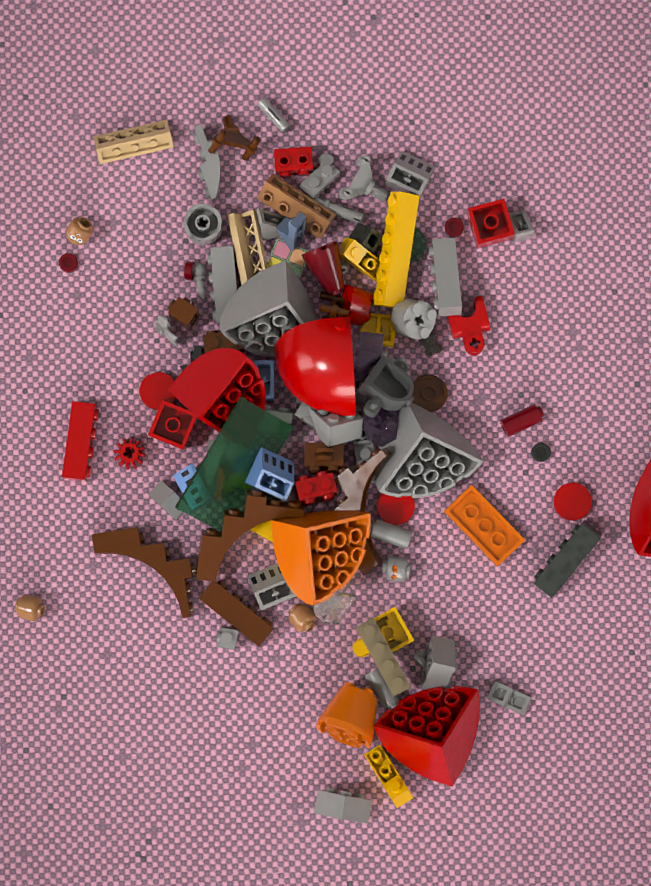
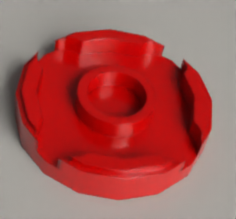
M162 372L147 375L139 388L142 402L148 408L156 411L162 399L174 403L176 397L168 391L174 382L173 378Z
M567 483L556 491L553 506L561 518L568 521H577L589 513L592 506V498L589 491L583 485Z
M382 493L377 501V512L380 518L393 525H401L407 522L412 517L415 509L414 499L411 496H401L400 498Z

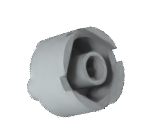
M202 203L192 206L187 211L184 218V229L187 237L194 244L210 245L217 241L222 234V219L220 213L214 207ZM200 222H204L206 224V227L203 228L200 225Z
M407 298L394 306L391 313V322H393L395 332L401 336L413 339H426L434 328L437 313L430 304Z

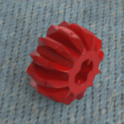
M130 437L129 443L123 438V446L118 442L116 444L120 450H113V453L120 454L114 460H121L119 462L120 467L126 463V470L130 469V464H132L134 469H137L136 462L141 465L143 464L139 457H146V454L140 453L145 450V447H138L141 443L140 440L133 444V437ZM128 449L135 451L132 454V458L125 457Z

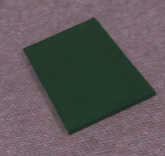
M240 396L175 508L221 531L224 510L236 508L243 512L246 490L256 488L245 483L260 448L262 447L278 454L293 426Z

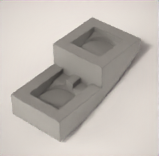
M494 681L487 697L488 700L525 716L532 700L531 697Z

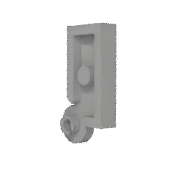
M330 154L320 155L318 160L320 166L300 184V188L313 199L340 175V171L332 166L333 157Z

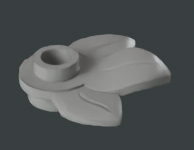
M159 315L158 319L155 320L156 325H154L156 331L160 335H165L171 344L178 346L176 342L178 337L170 332L172 328L168 319Z

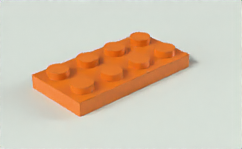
M472 485L444 511L497 567L525 541Z

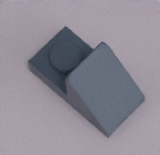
M301 212L295 218H284L276 227L277 232L292 251L304 239L306 215Z

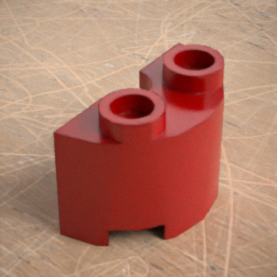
M344 284L342 297L345 302L342 309L349 310L350 324L359 326L363 322H368L371 317L369 311L373 294L366 289Z

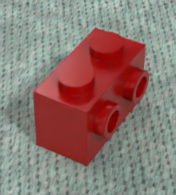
M311 146L274 149L276 176L288 178L293 174H298V176L304 177L313 173Z

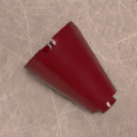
M337 241L302 254L303 260L327 294L331 293L334 296L342 292L341 288L345 287Z

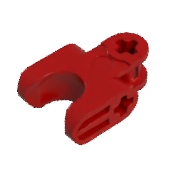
M482 296L475 297L473 302L475 312L471 317L465 318L460 315L447 316L452 338L462 337L465 351L472 356L479 355L484 347L482 332L490 330ZM472 341L478 344L477 349H474V346H470Z

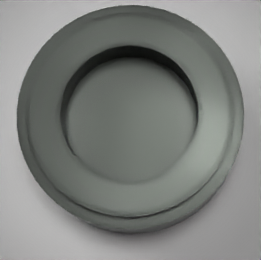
M537 443L531 450V456L537 462H545L551 455L550 447L545 443Z

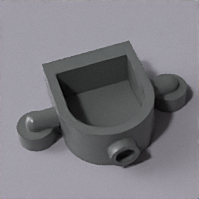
M383 356L380 358L358 390L359 393L370 399L363 407L364 413L367 416L375 417L381 408L395 411L401 409L404 405L409 407L415 398L412 396L414 385L411 377L406 373L408 367L405 362L397 360L392 363Z

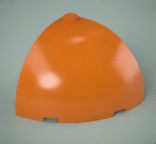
M349 510L304 513L303 517H284L271 520L273 545L279 568L286 583L298 598L310 605L321 603L331 598L333 593L339 588L345 587L351 580L366 552L364 547L366 539L370 535V513Z

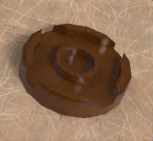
M425 374L413 382L414 391L412 396L415 398L412 403L429 412H435L445 404L448 397V389L442 379L432 374Z

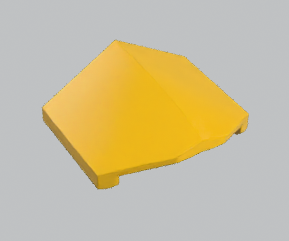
M371 313L369 321L365 322L360 328V338L369 345L394 347L395 330L393 329V322H391V315Z

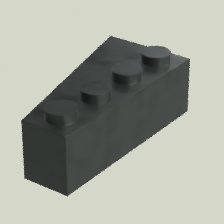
M585 520L580 525L576 524L570 532L572 536L568 540L565 538L558 546L559 552L556 555L553 553L546 561L547 567L544 570L540 568L534 576L536 578L534 584L551 598L601 539L602 534Z

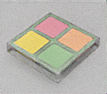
M277 237L268 256L267 265L271 267L286 260L298 278L301 279L307 265L302 258V254L309 252V250L297 246L292 251L283 239Z

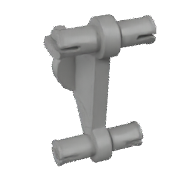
M360 156L357 159L356 165L359 169L348 189L343 188L339 191V199L348 200L363 194H370L382 202L387 199L389 193L375 185L370 167V157Z

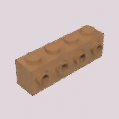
M274 174L265 181L257 197L264 205L270 206L280 215L289 219L295 218L300 212L306 215L305 229L320 239L326 234L337 215Z

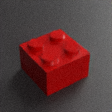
M505 198L467 209L466 214L477 249L514 238L515 233Z
M162 399L148 436L184 450L197 417L189 409Z

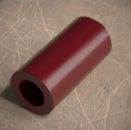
M533 404L501 419L500 424L506 436L510 437L542 422L544 413L540 406L537 407Z

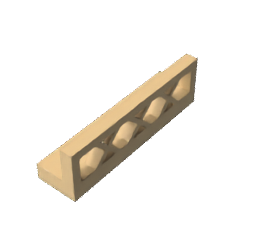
M167 120L94 136L100 164L174 147Z
M250 210L242 214L232 213L227 215L241 285L256 275L259 270L262 271L268 268L256 210ZM249 216L252 218L250 228L246 226L245 218ZM251 234L256 237L254 246L249 241ZM255 252L258 253L260 257L258 264L254 263L253 256Z

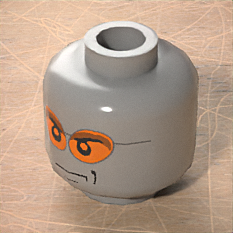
M390 556L388 562L383 563L382 573H386L388 581L404 582L410 576L411 563H408L407 558Z

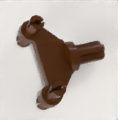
M231 115L223 116L224 129H221L219 134L212 139V145L208 149L209 153L215 154L222 145L243 148L246 151L242 155V159L248 161L251 155L255 154L258 150L257 146L261 142V138L254 136L253 140L249 141L240 133L238 126L234 125Z
M320 292L319 299L330 301V305L320 304L319 311L328 313V315H323L321 319L335 318L336 315L348 317L349 310L338 308V305H336V302L344 304L345 300L342 296L338 294L332 296L331 293Z

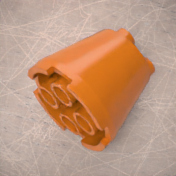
M345 682L318 718L315 726L316 729L324 734L325 731L328 732V735L334 738L333 740L355 748L366 745V748H370L374 737L373 726L375 724L378 702L377 698L373 695L374 691L365 687L360 689L353 683Z

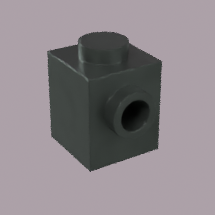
M361 223L356 225L349 236L350 239L356 240L371 253H374L382 240V236L377 231Z

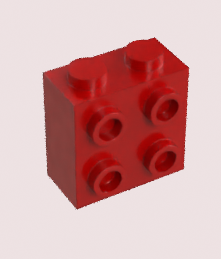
M322 471L316 473L317 477L309 478V475L299 477L298 481L295 482V487L300 504L304 503V506L316 504L315 500L323 499L324 502L334 499V495H337V488L333 472Z

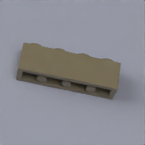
M374 618L357 626L356 629L392 696H396L410 688L408 680Z

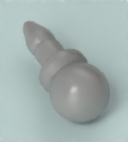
M195 263L193 266V281L197 284L198 294L201 299H204L206 291L203 280L206 279V276H204L206 269L203 264Z

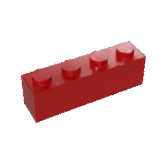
M72 401L62 471L63 479L86 482L87 477L91 476L92 466H89V459H93L94 447H91L92 439H96L97 433L94 423L99 418V409H96L97 406L95 404Z

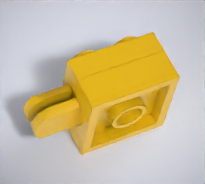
M396 607L374 618L392 653L414 641ZM361 638L353 643L352 649L356 656L365 657L370 654Z

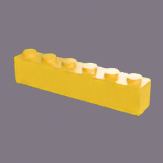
M401 191L390 192L388 212L385 217V232L382 237V252L379 257L380 266L376 277L377 286L374 292V305L393 309L398 302H402L405 298L419 203L418 195Z

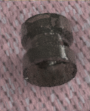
M436 332L431 333L426 339H419L420 345L426 348L424 351L426 357L433 356L444 350L442 345L437 343L438 336Z

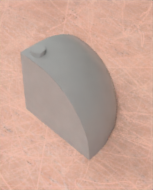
M284 260L257 273L233 294L221 316L220 331L235 345L238 343L249 352L274 358L275 344L284 333L300 324L318 320V317L303 284L287 261Z
M411 402L409 407L404 405L397 412L383 436L379 448L382 450L387 447L391 454L376 471L375 481L378 491L386 495L400 498L401 496H411L412 498L431 496L456 486L455 483L462 478L469 477L482 464L483 459L470 442L452 426L428 410Z

